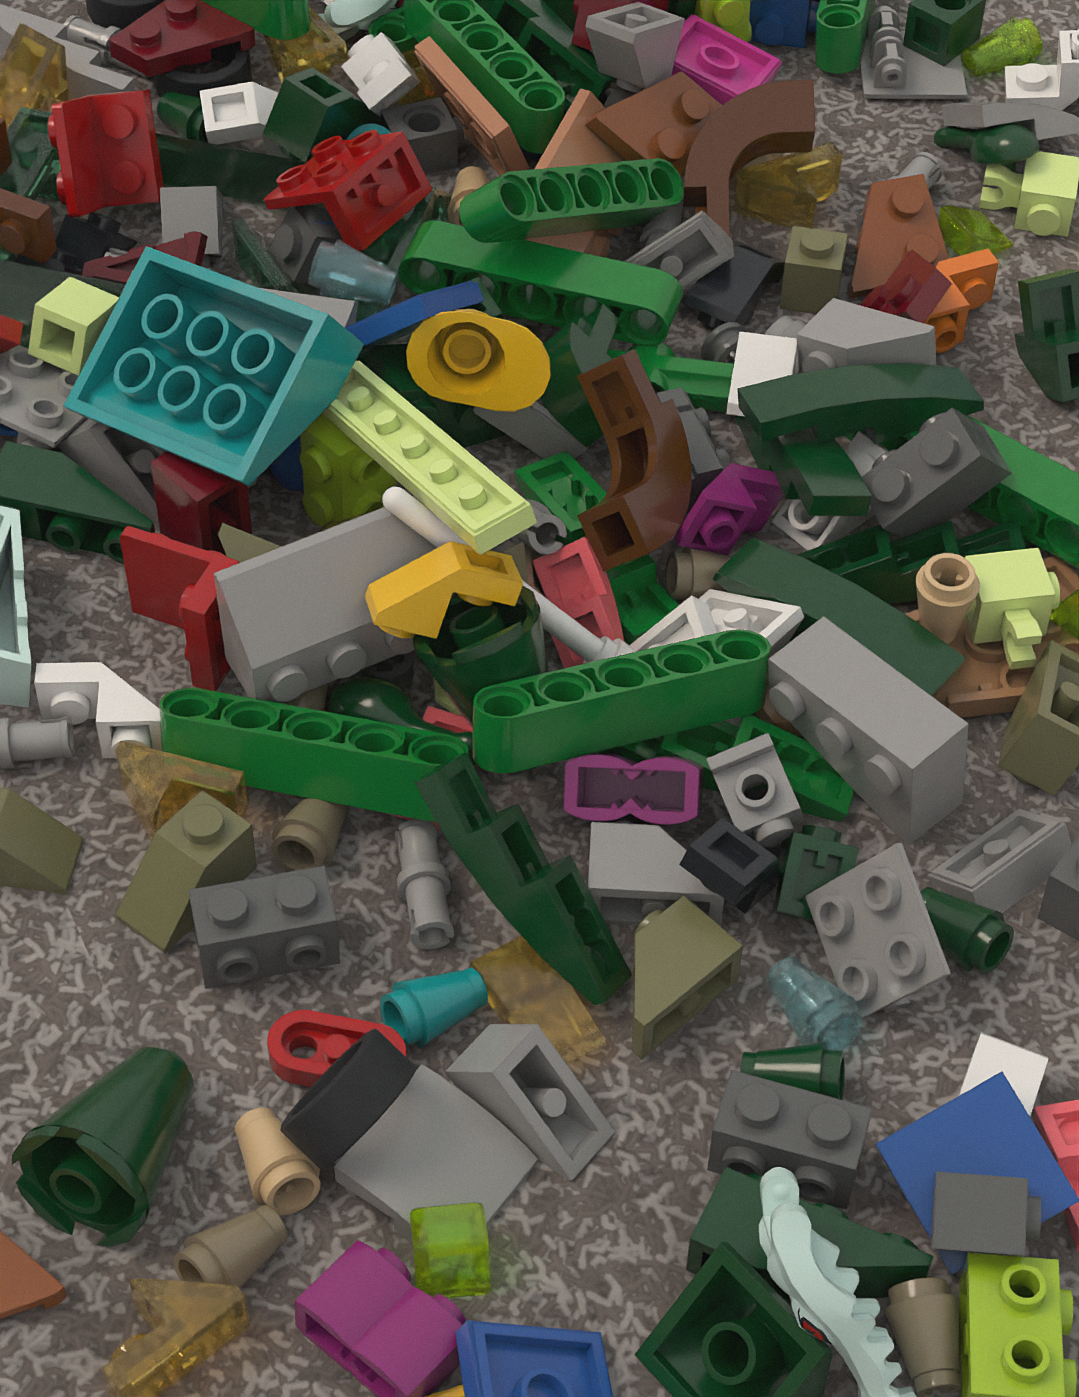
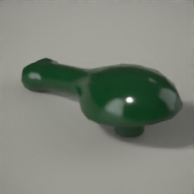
M1015 123L978 129L946 126L936 131L934 135V143L941 148L970 150L971 158L975 163L986 165L1000 164L1013 172L1016 171V162L1035 155L1039 152L1040 146L1034 133L1025 126Z
M357 677L338 685L328 698V712L458 737L467 744L469 748L468 757L472 765L475 766L472 757V732H453L424 721L418 716L406 694L397 685L386 679Z

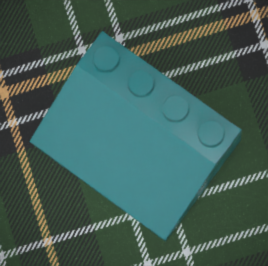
M146 246L63 407L97 423L250 486L337 398L364 343L328 313Z

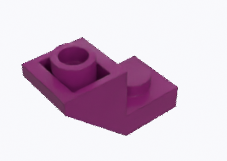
M730 463L699 496L674 536L677 545L728 555L743 531L752 533L761 531L784 496L774 472Z

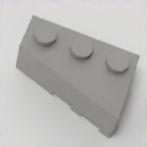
M824 616L768 659L769 700L776 711L782 717L789 720L883 822L907 844L910 845L963 804L969 724Z

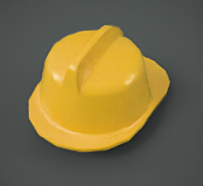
M457 309L455 311L440 312L435 316L425 319L412 332L406 349L409 372L415 383L430 396L448 402L462 403L493 411L515 412L531 406L544 394L551 377L548 353L542 341L528 328L509 320L491 317L487 313L475 309Z

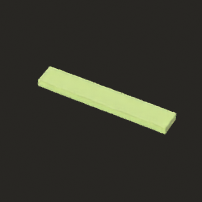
M355 361L337 398L322 413L467 544L482 555L537 523L532 506L528 501L362 362Z

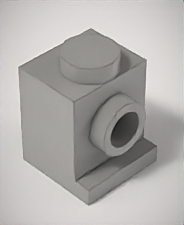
M769 733L707 758L708 765L734 826L762 847L783 841L795 831L793 826L804 822L801 808ZM762 783L769 787L767 794L760 800H750L744 796L746 790Z

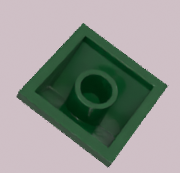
M721 1242L634 1355L673 1397H822L833 1350L825 1342L814 1338L800 1328L793 1309L729 1242Z

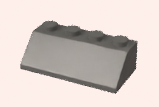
M383 507L213 573L225 657L249 698L276 703L291 701L309 690L339 678L350 677L361 669L398 654H406L413 651V638H399L390 635L378 625L373 624L365 594L368 585L431 552L437 547ZM453 592L450 601L459 596Z

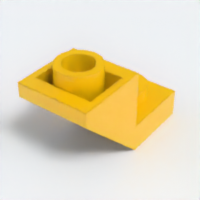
M449 541L369 584L365 599L373 624L378 625L386 633L399 638H413L415 634L437 639L453 592L463 600L479 606H490L493 602L515 606L523 586V581L511 555L490 550L480 555L469 545Z

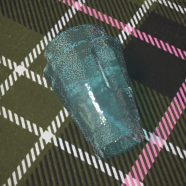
M339 239L335 244L322 240L312 263L308 284L320 288V295L374 303L380 302L388 305L394 293L399 272L389 269L388 266Z
M787 957L773 966L767 975L766 984L773 992L775 999L802 1045L826 1042L828 1050H843L852 1043L862 1025V1018L857 1013V1003L853 997L808 966L802 964L796 957Z

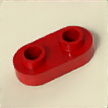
M296 1010L281 1016L272 1025L267 1037L269 1062L275 1074L286 1082L306 1087H312L346 1050L373 1029L381 1032L407 1057L406 1045L400 1034L387 1025L312 1010ZM304 1046L311 1047L316 1051L308 1059L297 1058L292 1055L295 1049Z

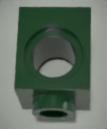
M986 0L911 1L908 6L903 45L943 67L980 39Z

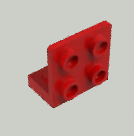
M150 89L87 95L52 104V115L48 119V134L52 146L58 149L61 171L57 175V192L61 203L67 206L69 218L82 217L110 206L160 202V188H164Z
M370 130L350 140H342L341 136H333L320 142L311 151L314 157L306 164L295 166L281 174L276 179L278 187L268 194L263 201L268 210L324 203L349 252L365 250L433 189L403 131L379 135L377 130Z
M127 526L120 535V543L132 612L184 629L186 638L184 655L185 660L190 665L192 685L201 689L217 691L231 667L225 657L213 573L236 565L239 561L217 551H207L172 540L160 533H150Z

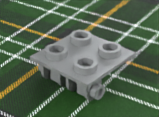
M879 6L874 10L869 18L867 39L862 61L859 65L864 98L967 99L961 55H958L943 67L903 45L905 31H899L900 19L894 9L889 6Z
M18 345L0 355V423L18 431V444L52 451V448H60L58 444L87 419L63 407L78 375L29 355V348Z
M896 843L805 896L847 1014L853 1022L862 1020L882 1009L886 1013L906 1007L910 1004L909 995L951 974L902 843Z

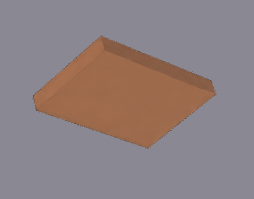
M428 36L414 46L416 49L414 52L437 98H442L451 117H459L464 135L499 175L510 171L530 170L509 124L435 41Z

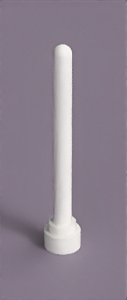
M391 487L383 494L382 502L384 507L438 548L449 541L469 545L431 510L404 489ZM523 581V586L534 592L540 606L543 628L584 659L583 664L637 652L620 638L612 641L607 636H603L599 639Z

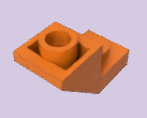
M989 248L938 262L936 268L952 285L924 322V324L935 326L936 353L946 352L956 344L963 342L969 310L976 309L986 301L992 300L999 262Z

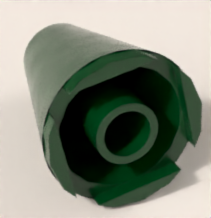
M522 586L515 606L493 602L490 606H479L457 597L449 602L437 639L415 634L413 637V646L418 658L472 728L473 700L475 694L481 689L549 672L540 606L534 592L525 586Z
M155 1047L141 1048L25 1134L18 1147L12 1153V1165L19 1161L23 1174L16 1181L17 1187L23 1198L41 1218L56 1229L70 1235L73 1234L75 1222L105 1234L97 1244L100 1246L111 1247L131 1240L148 1217L194 1092V1080L184 1060L176 1053L167 1049Z

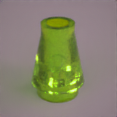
M1011 17L976 44L964 49L962 52L963 63L968 69L973 70L972 74L976 78L984 74L1003 71L1005 66H1023L1033 63L1034 58L1041 55L1043 50L1041 35L1030 18L1018 19Z

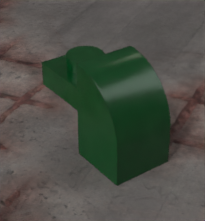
M1066 269L1018 281L1024 331L1014 334L1018 355L1046 397L1060 402L1078 399L1079 271Z
M604 304L586 318H583L580 314L574 316L556 335L543 344L550 358L551 377L544 394L540 398L550 414L586 448L604 434L577 376L612 360L606 352L620 319Z

